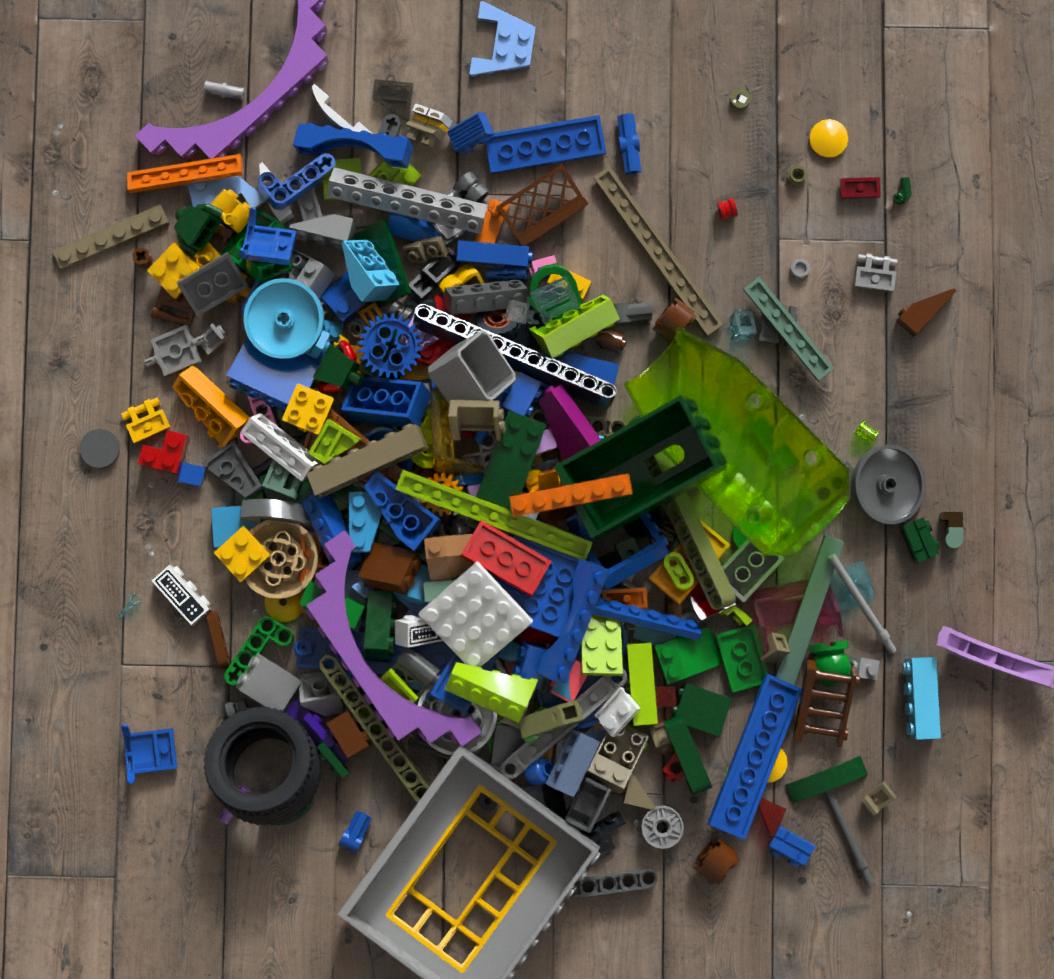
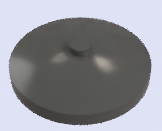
M881 445L868 450L862 455L853 472L852 492L858 508L866 517L880 524H898L911 518L922 504L926 487L925 476L919 461L910 451L897 445Z

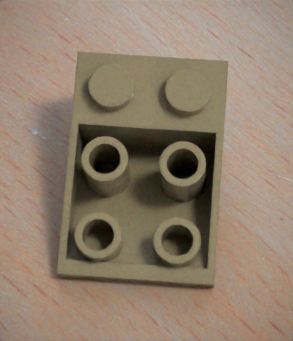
M628 725L616 737H611L606 731L584 776L621 794L649 736Z

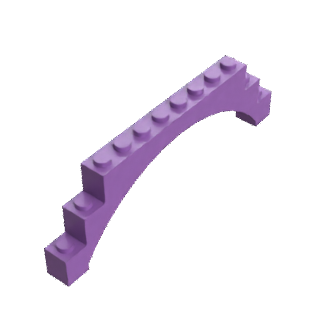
M298 0L297 28L289 55L272 83L246 107L216 122L195 127L164 128L155 127L148 123L135 137L153 157L162 154L168 144L183 160L192 158L198 148L208 159L227 156L226 153L231 149H236L245 136L248 137L254 133L255 127L259 123L266 122L270 117L269 114L274 110H279L289 96L293 97L296 95L301 85L309 83L318 70L322 71L327 66L329 61L327 54L315 43L316 41H321L326 36L327 28L314 14L315 11L319 12L325 6L326 0Z
M346 530L324 544L326 548L323 550L329 559L334 558L335 561L316 573V584L321 590L325 589L326 592L306 605L308 608L306 613L312 621L316 619L320 625L317 629L321 635L329 638L331 641L329 646L334 654H340L342 666L346 671L350 669L354 675L352 677L353 682L358 688L360 686L365 691L363 696L369 705L374 704L377 709L374 712L379 720H385L388 725L386 730L390 736L400 740L419 727L418 733L423 741L428 740L431 743L451 730L449 735L454 743L457 744L459 742L463 746L481 734L482 731L471 714L467 716L447 715L418 706L397 694L374 673L356 645L346 613V571L351 551L356 548V545Z

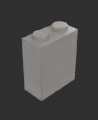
M258 653L256 657L254 656L250 660L249 668L245 674H241L238 678L236 687L265 707L277 708V710L283 711L302 681Z

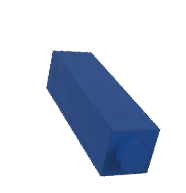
M458 240L456 262L527 268L528 264L532 263V252H529L528 246Z

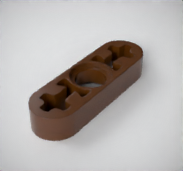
M217 611L207 613V620L219 668L224 669L230 666V659L219 614Z

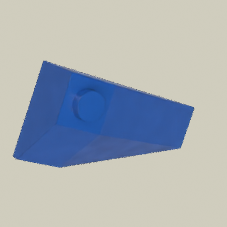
M377 470L365 484V489L398 539L412 550L416 551L422 546L424 539L431 538L442 524L438 517L408 494L395 490L396 485Z

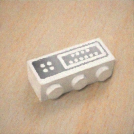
M169 565L152 582L190 625L195 626L212 610L209 607L211 603L204 595L200 597L195 592L197 587L190 580L187 582L182 577L185 574L178 566L173 567Z
M406 615L403 616V619L395 620V644L414 647L443 641L420 615L417 617Z

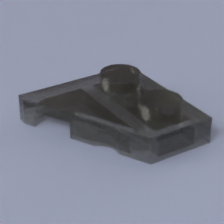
M375 79L372 99L408 122L411 115L414 84Z

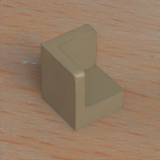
M772 632L766 636L768 641L766 645L767 653L761 656L760 659L762 662L774 664L791 653L785 635Z

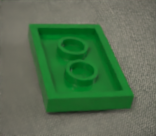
M752 624L715 635L731 692L761 685L765 674H768L766 663L760 659L763 653L755 625Z

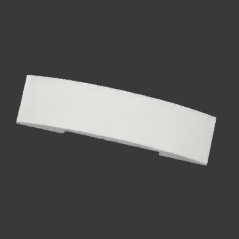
M315 84L312 86L320 109L336 127L341 130L342 128H349L356 132L362 130L370 132L359 121L352 127L328 106L331 102L329 96Z

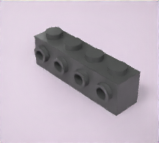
M521 280L445 287L444 306L451 315L527 307L528 288Z

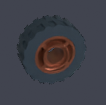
M513 308L477 312L475 326L508 340H514V337L518 334L519 316Z

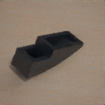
M449 247L447 248L449 253L446 257L435 258L409 283L412 293L408 296L418 305L438 287V283L443 278L450 275L460 264L456 262L457 255Z

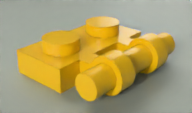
M158 397L152 400H145L143 404L137 407L132 406L128 408V411L121 413L124 421L129 418L133 421L127 424L126 427L134 444L171 428L164 410L161 409L156 412L154 410V407L161 404ZM148 410L149 415L139 419L138 414Z

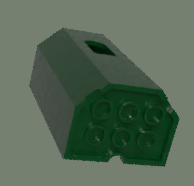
M680 395L554 466L564 486L629 474L632 495L575 505L591 539L606 537L727 470V460L719 448L721 443L716 435H712L710 422L707 418L704 419L693 399L690 400L689 397ZM672 445H679L684 450L683 461L660 475L653 477L645 460Z

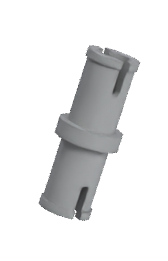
M205 81L204 93L219 95L224 99L229 97L243 101L245 88L229 86L228 83L219 84Z

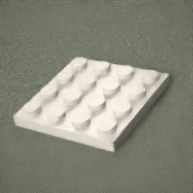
M478 561L419 612L421 618L465 664L481 667L533 622L527 613Z

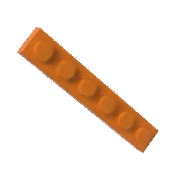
M240 154L127 172V190L129 193L240 176L243 175V158Z
M623 474L510 496L513 517L632 495L633 493L629 474Z

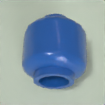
M538 758L528 765L525 770L527 781L533 786L546 784L554 765L546 758Z

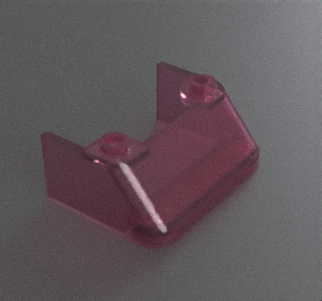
M809 579L757 589L751 594V604L757 632L764 652H768L766 637L771 632L777 633V626L794 623ZM829 584L817 624L823 627L835 625L839 637H842L841 610Z

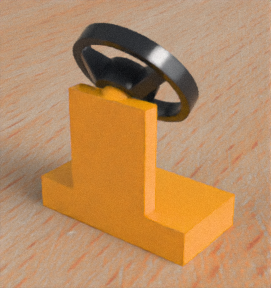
M558 459L531 466L532 471L539 470L541 472L537 473L538 477L525 481L528 493L564 486L554 468L556 464H559Z

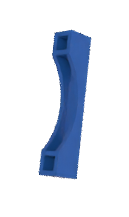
M306 123V125L298 124L293 146L298 153L314 156L337 147L354 146L365 148L379 155L389 166L408 169L413 151V145L405 136L398 135L397 137H392L385 133L371 134L365 130L356 132L349 128H342L341 130L328 125L319 127L312 123Z
M579 559L573 575L574 596L568 622L558 640L543 653L537 669L539 674L550 680L566 684L609 569L594 562Z

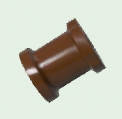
M142 247L134 250L132 254L133 261L140 268H148L152 265L153 257L147 249ZM141 255H142V256H145V257H146V260H142V259L140 260L139 257H140Z

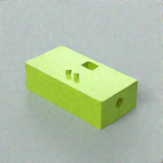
M651 643L626 645L628 673L626 683H628L629 687H626V691H629V695L641 708L631 719L632 726L658 724Z

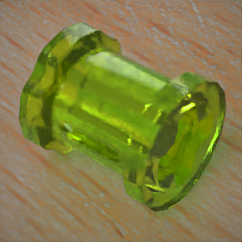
M863 420L853 434L861 436L870 445L880 430H875L866 424V420Z

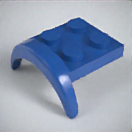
M252 207L249 211L244 244L242 249H239L240 258L289 265L297 231L257 226L256 208Z
M128 724L121 726L126 756L127 782L129 785L135 783L137 773L178 768L173 728L131 734Z

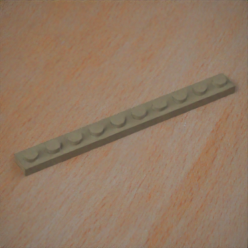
M609 166L593 178L679 299L695 311L694 315L697 316L695 321L705 335L708 337L722 327L724 324L611 167Z

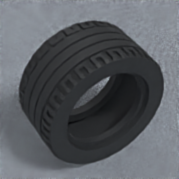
M248 708L227 718L212 734L213 736L210 738L209 744L206 747L207 751L204 754L206 781L215 797L233 816L258 826L274 825L292 819L293 816L303 811L306 805L310 804L309 802L313 799V795L316 794V790L319 787L318 782L321 779V759L313 740L300 722L293 716L284 713L282 710H277V708ZM263 739H277L290 745L293 752L292 768L286 780L279 787L264 794H248L236 788L234 767L240 754L249 745Z

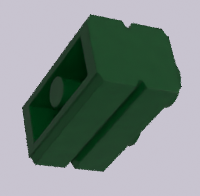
M924 517L899 527L914 564L939 554L940 545L936 538H932L930 533L932 531L931 524L928 520L925 521Z

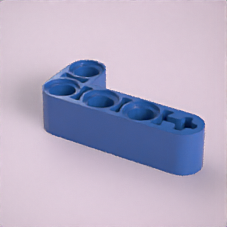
M322 154L283 183L273 173L264 172L259 176L258 190L274 209L283 210L331 176L335 167V159L330 154ZM313 174L315 178L309 179L306 175ZM270 181L272 185L265 186L262 182ZM297 185L300 189L293 190L290 186ZM282 196L284 200L277 201L275 197Z

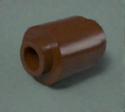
M606 329L600 330L596 344L600 345V348L619 353L620 350H624L627 340L624 339V334Z

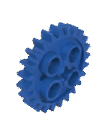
M394 313L391 314L390 319H388L386 314H383L382 320L378 316L375 317L376 323L370 320L368 322L370 328L363 327L366 334H359L363 341L357 342L358 345L362 346L357 352L364 354L360 361H367L364 367L371 366L370 373L377 370L378 377L385 373L386 379L389 378L391 373L395 379L397 378V372L404 376V369L408 372L412 371L410 364L413 366L417 365L414 358L420 359L421 356L417 354V351L423 350V348L417 346V344L422 342L421 339H416L420 332L412 331L415 325L409 327V319L402 322V315L395 319ZM381 328L388 330V338H382L379 335ZM396 329L397 333L392 342L394 349L389 351L387 361L384 363L383 358L388 350V346L385 344L391 341L393 331ZM400 335H403L407 338V344L405 346L399 344L398 337ZM373 347H379L382 350L381 357L373 355ZM392 354L400 356L401 361L399 364H394L391 361Z

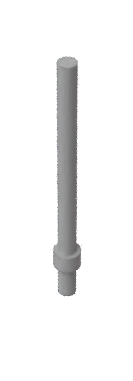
M831 554L828 557L829 561L872 625L879 642H883L890 654L894 653L896 648L889 639V633L886 629L882 628L836 555Z

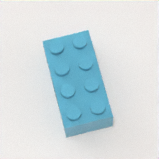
M936 657L905 659V663L902 664L903 675H906V683L903 685L904 695H907L908 703H905V714L908 715L909 723H906V734L910 736V739L916 740L941 739Z

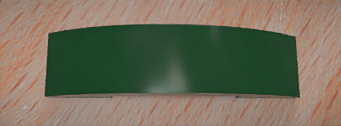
M858 756L813 775L786 784L792 802L796 803L868 775L861 756Z

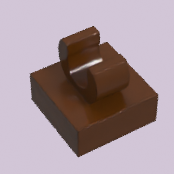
M221 222L212 239L217 240L218 236L222 235L223 241L221 244L225 245L228 243L229 238L236 236L237 232L226 223Z

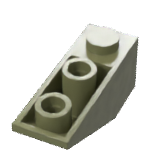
M578 700L521 717L518 725L522 739L580 724L583 718Z

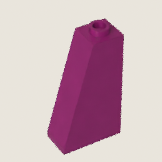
M562 384L556 388L552 385L543 392L545 396L539 400V403L564 461L601 440Z

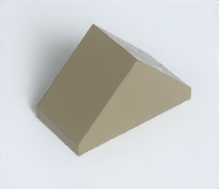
M632 772L627 782L623 803L647 809L655 808Z

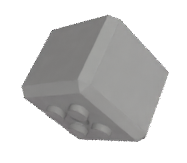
M480 330L453 346L428 367V375L449 406L450 400L492 401L516 380L515 372L489 333L484 330Z

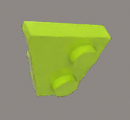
M327 419L308 454L327 464L331 459L338 457L358 444L362 439L331 419Z

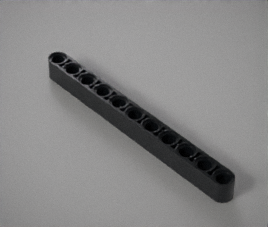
M425 304L419 305L415 309L413 318L415 328L453 345H457L480 330L487 331ZM487 331L514 371L521 372L547 385H553L554 388L562 384L568 394L601 408H609L613 404L617 392L613 384Z

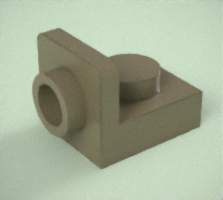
M663 722L648 727L658 755L672 753L674 749Z

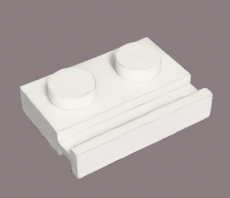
M619 687L594 715L600 720L601 725L611 737H616L641 709L632 697L624 691L623 687Z

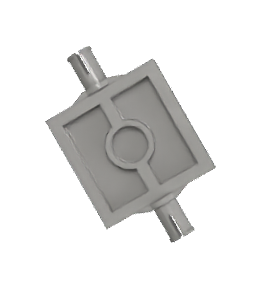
M188 325L179 327L151 339L154 356L145 359L144 363H146V367L157 363L161 367L163 375L168 377L202 362L197 346L208 342L205 339L207 337L203 334L194 339Z

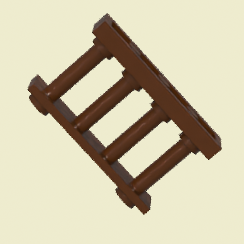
M807 660L793 729L795 741H802L803 734H819L837 737L838 747L842 748L843 740L847 741L848 737L846 726L854 688L858 687L860 675L856 673V667H851L850 676L821 672L819 669H816V661ZM820 679L848 684L846 694L818 690L816 687H813L814 681ZM817 697L843 701V710L841 712L815 708L810 705V700ZM811 715L840 719L839 729L808 725L806 719Z

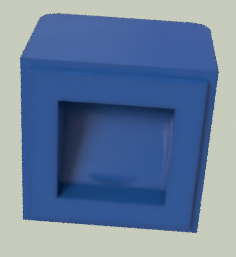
M181 462L177 482L201 486L205 467Z

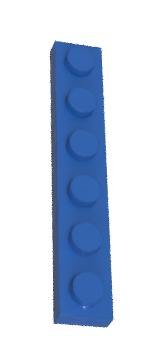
M599 597L593 611L594 615L698 641L701 637L700 623L694 620H685L675 615L661 614L655 610L641 609L635 605L621 604L615 600L609 601Z

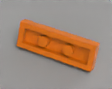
M491 198L486 210L481 234L477 233L474 242L496 243L504 222V218L496 206L502 202ZM508 204L503 207V210L507 214L509 209Z

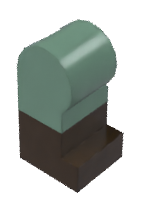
M941 512L940 521H945L946 533L943 537V544L948 549H956L963 543V512Z

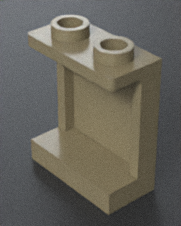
M450 400L448 418L452 440H460L461 431H495L496 441H501V433H505V421H503L504 410L500 409L499 401Z

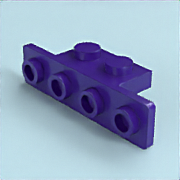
M299 698L295 699L284 709V713L290 714V716H293L300 722L313 740L318 751L320 750L317 747L322 742H325L343 763L350 759L347 758L341 746L335 740L330 728L326 729L322 725L324 721L317 713L313 715L308 708L301 706Z

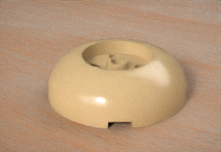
M273 520L263 521L250 530L252 535L271 556L245 579L249 587L260 595L278 599L291 597L304 590L316 574L319 558L317 546L311 534L300 524ZM301 534L305 537L307 549L312 551V557H309V564L301 548ZM272 542L277 544L275 551L269 549V545ZM290 547L296 549V554L293 556L288 553ZM279 555L284 558L283 562H278L277 558ZM266 562L272 563V569L269 571L264 567ZM287 566L292 570L290 575L284 573V568ZM306 568L307 570L310 569L308 576L305 572L304 581L300 584V571Z

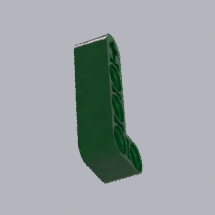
M682 714L663 722L692 795L711 789L712 784Z

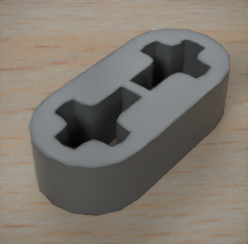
M395 114L387 115L382 122L378 134L385 133L389 136L397 137L401 128L399 117ZM395 120L397 126H392L391 131H388L389 124L387 122Z

